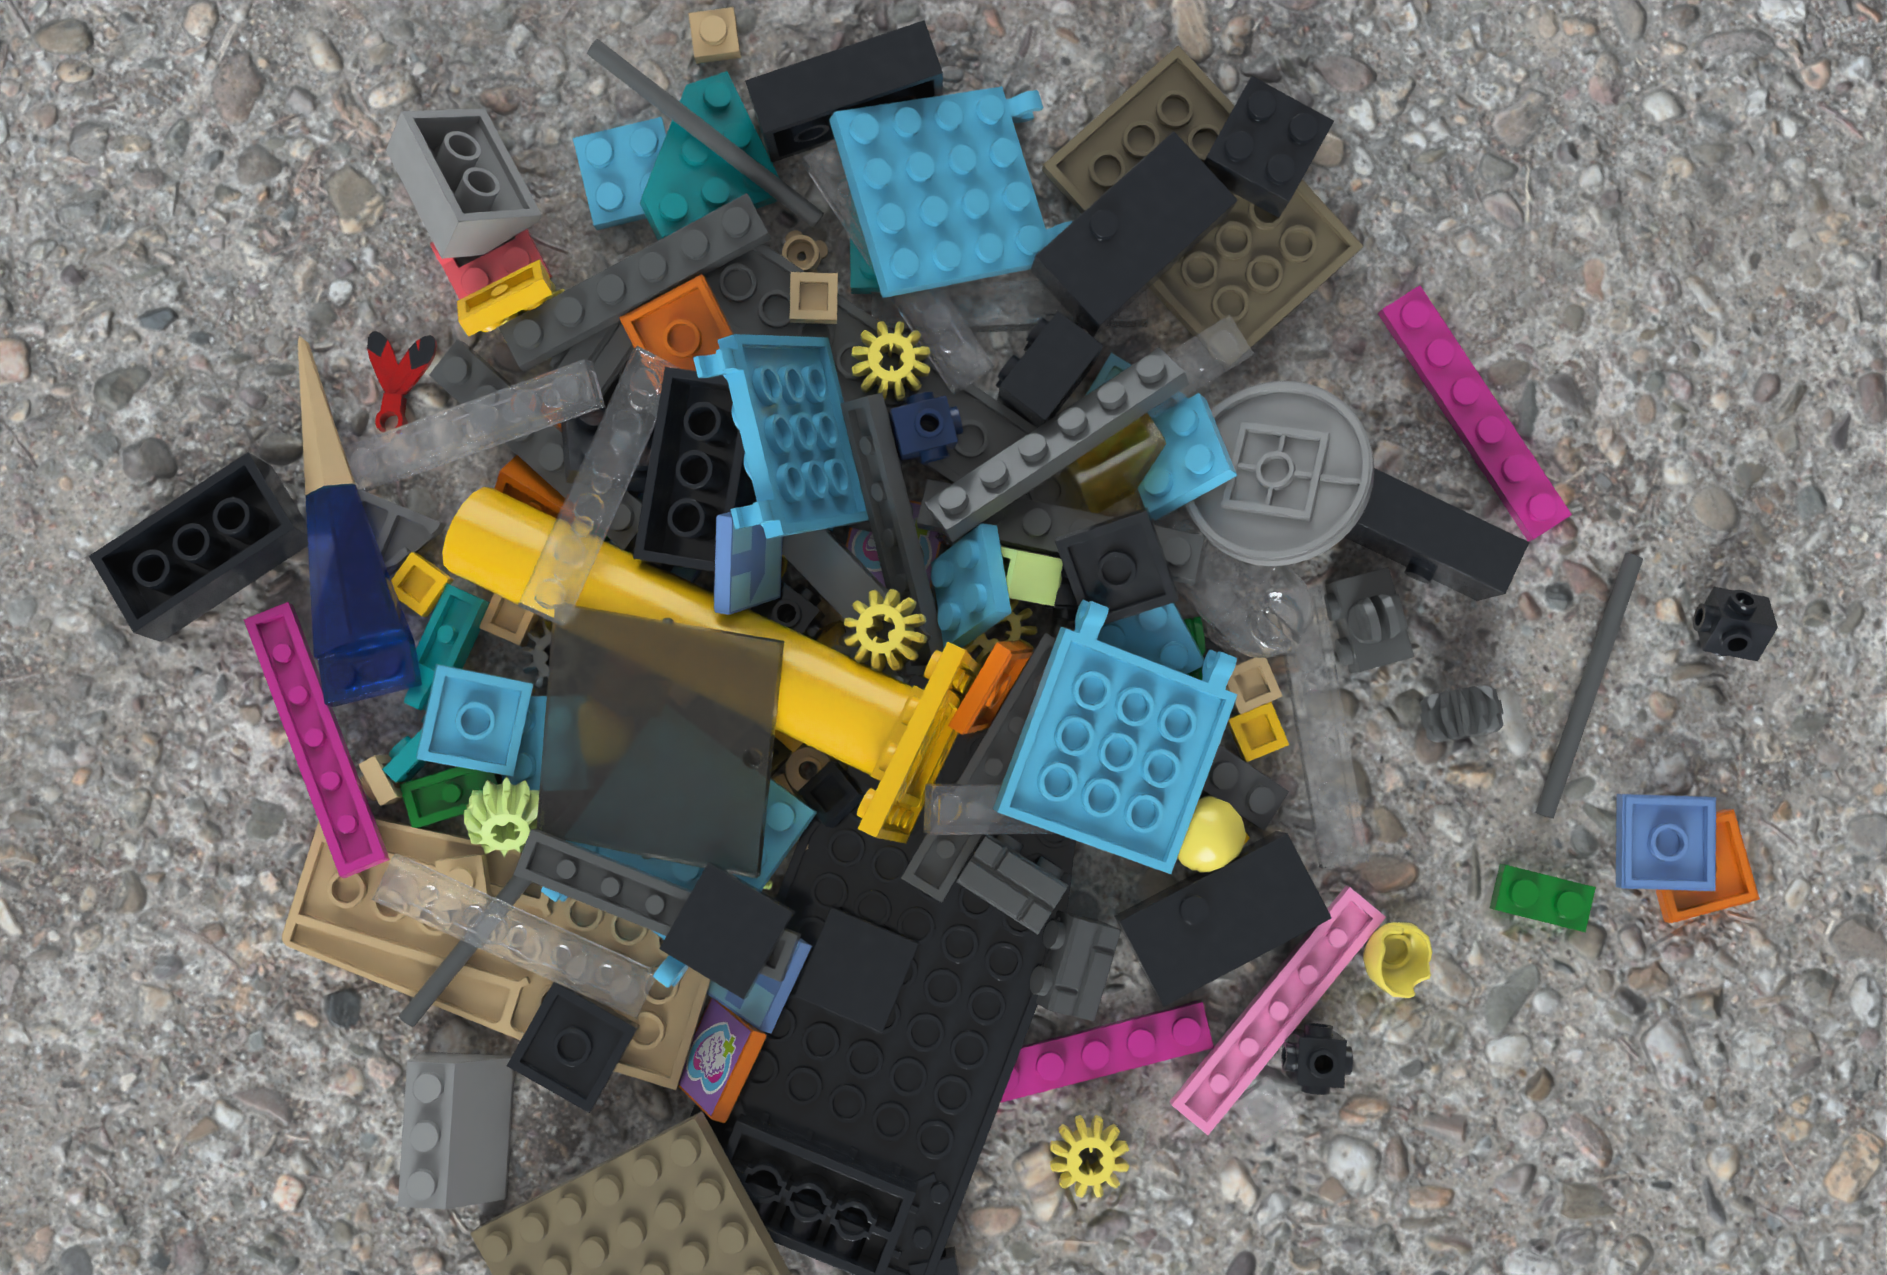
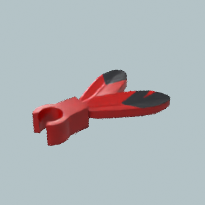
M377 331L369 334L367 342L369 359L378 381L385 391L383 393L381 410L375 418L376 427L382 433L387 431L385 422L391 416L398 417V424L395 429L402 435L406 432L408 428V421L405 417L407 399L404 396L420 380L436 355L437 341L433 336H424L415 341L399 363L395 351L386 337Z

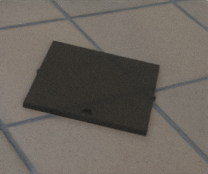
M564 603L554 604L536 829L567 841L641 855L643 859L656 858L706 868L708 862H713L732 874L758 878L761 875L784 641L676 623L668 617L658 620Z

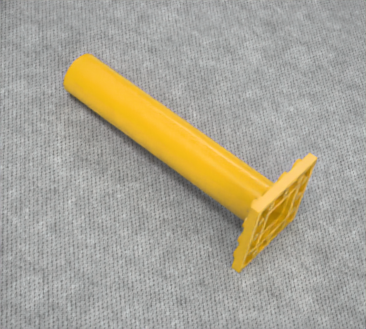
M482 487L466 499L454 516L445 537L442 552L443 563L449 572L880 780L877 789H868L859 805L857 816L861 817L862 820L858 829L876 838L900 843L907 842L959 734L948 725L981 670V667L967 650L947 642L943 652L936 650L926 666L924 678L929 679L925 690L915 685L912 687L883 672L874 671L870 666L858 663L855 659L752 610L745 609L731 615L715 613L713 592L648 561L634 559L633 554L491 487Z

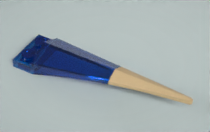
M299 336L298 359L314 658L318 659L324 703L330 707H336L421 686L422 681L415 640L399 603L357 490L310 345Z

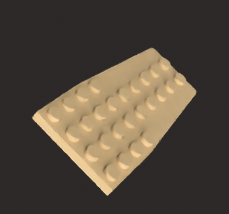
M374 817L390 860L350 877L342 878L338 874L318 821L282 933L283 943L292 949L411 997L418 993L512 878L522 854L515 849L509 850L505 858L500 850L497 849L486 854L492 894L491 901L441 909L435 861L483 854L484 850L481 844H471L469 837L423 827L413 828L409 824ZM532 882L432 1004L521 1041L553 982L559 979L640 1025L614 1072L677 1090L711 980L689 967L675 987L671 985L667 988L653 977L662 962L669 956L659 949L664 941L661 937L650 929L570 897L565 902L561 900L554 902L541 892L543 886Z

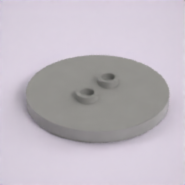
M1271 381L1240 390L1224 399L1211 410L1238 475L1186 504L1194 523L1211 544L1223 553L1246 563L1264 566H1283L1306 561L1322 554L1340 542L1352 530L1362 516L1370 499L1374 482V458L1369 438L1362 423L1351 408L1340 398L1320 387L1307 383Z

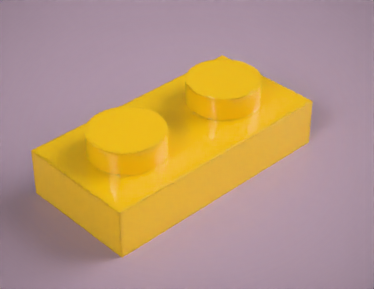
M539 259L457 301L458 322L468 337L479 331L489 332L496 329L505 321L506 317L522 309L524 311L533 310L542 305L547 297L553 294L549 273Z

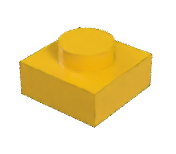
M411 552L384 590L419 615L428 617L437 605L447 583L451 585L454 579L420 554Z
M1272 702L1228 719V727L1241 758L1245 762L1289 745Z

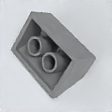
M485 109L401 111L386 151L442 259L484 255L539 222L542 214Z
M423 1051L407 1061L398 1207L450 1209L505 1200L507 1198L515 1071L506 1065L512 1056Z

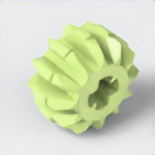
M507 776L502 784L496 785L487 780L483 790H472L467 809L464 810V824L468 830L471 844H481L485 854L495 849L500 850L504 858L508 851L512 849L522 853L531 829L544 830V824L547 823L546 810L544 809L540 791L530 790L526 780L513 785Z

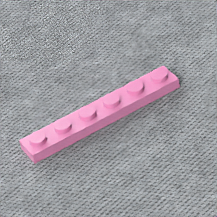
M1345 886L1327 908L1332 918L1307 932L1169 1101L1174 1108L1206 1135L1212 1132L1386 918L1351 887Z

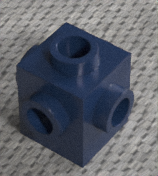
M923 392L906 398L907 405L890 409V425L901 461L920 457L922 464L948 458V450L954 449L958 443L957 435L963 434V426L957 406L949 408L946 395L934 398L933 392ZM921 424L931 425L934 431L927 432L923 430Z

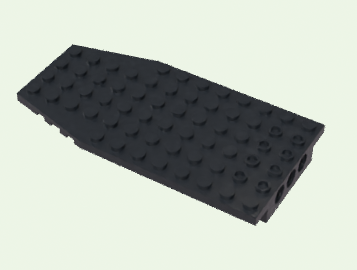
M914 674L907 684L912 687L915 685L925 690L929 680ZM989 728L964 735L958 734L906 843L876 838L859 830L858 827L862 818L857 816V811L860 803L834 828L826 827L817 815L812 819L799 838L776 897L777 901L796 911L787 929L800 933V939L812 945L772 1033L764 1032L767 1034L766 1039L728 1120L725 1123L715 1121L704 1113L773 1242L852 1275H910L908 1264L929 1260L924 1275L935 1274L1038 1005L1036 1004L1038 995L1033 994L1030 990V977L1033 970L1037 966L1042 965L1046 951L1043 943L1045 927L1051 920L1055 919L1057 910L1067 913L1076 840L996 811L942 903L901 879ZM849 766L846 770L847 774L864 794L870 788L876 790L880 783V780L852 766ZM1001 830L1024 845L1020 854L1036 864L1039 857L1042 856L1065 871L1060 880L1069 886L1038 935L956 882L987 833L996 838ZM832 906L919 943L882 1033L794 996ZM1048 949L1043 967H1047L1051 949ZM695 1104L690 1117L703 1111Z

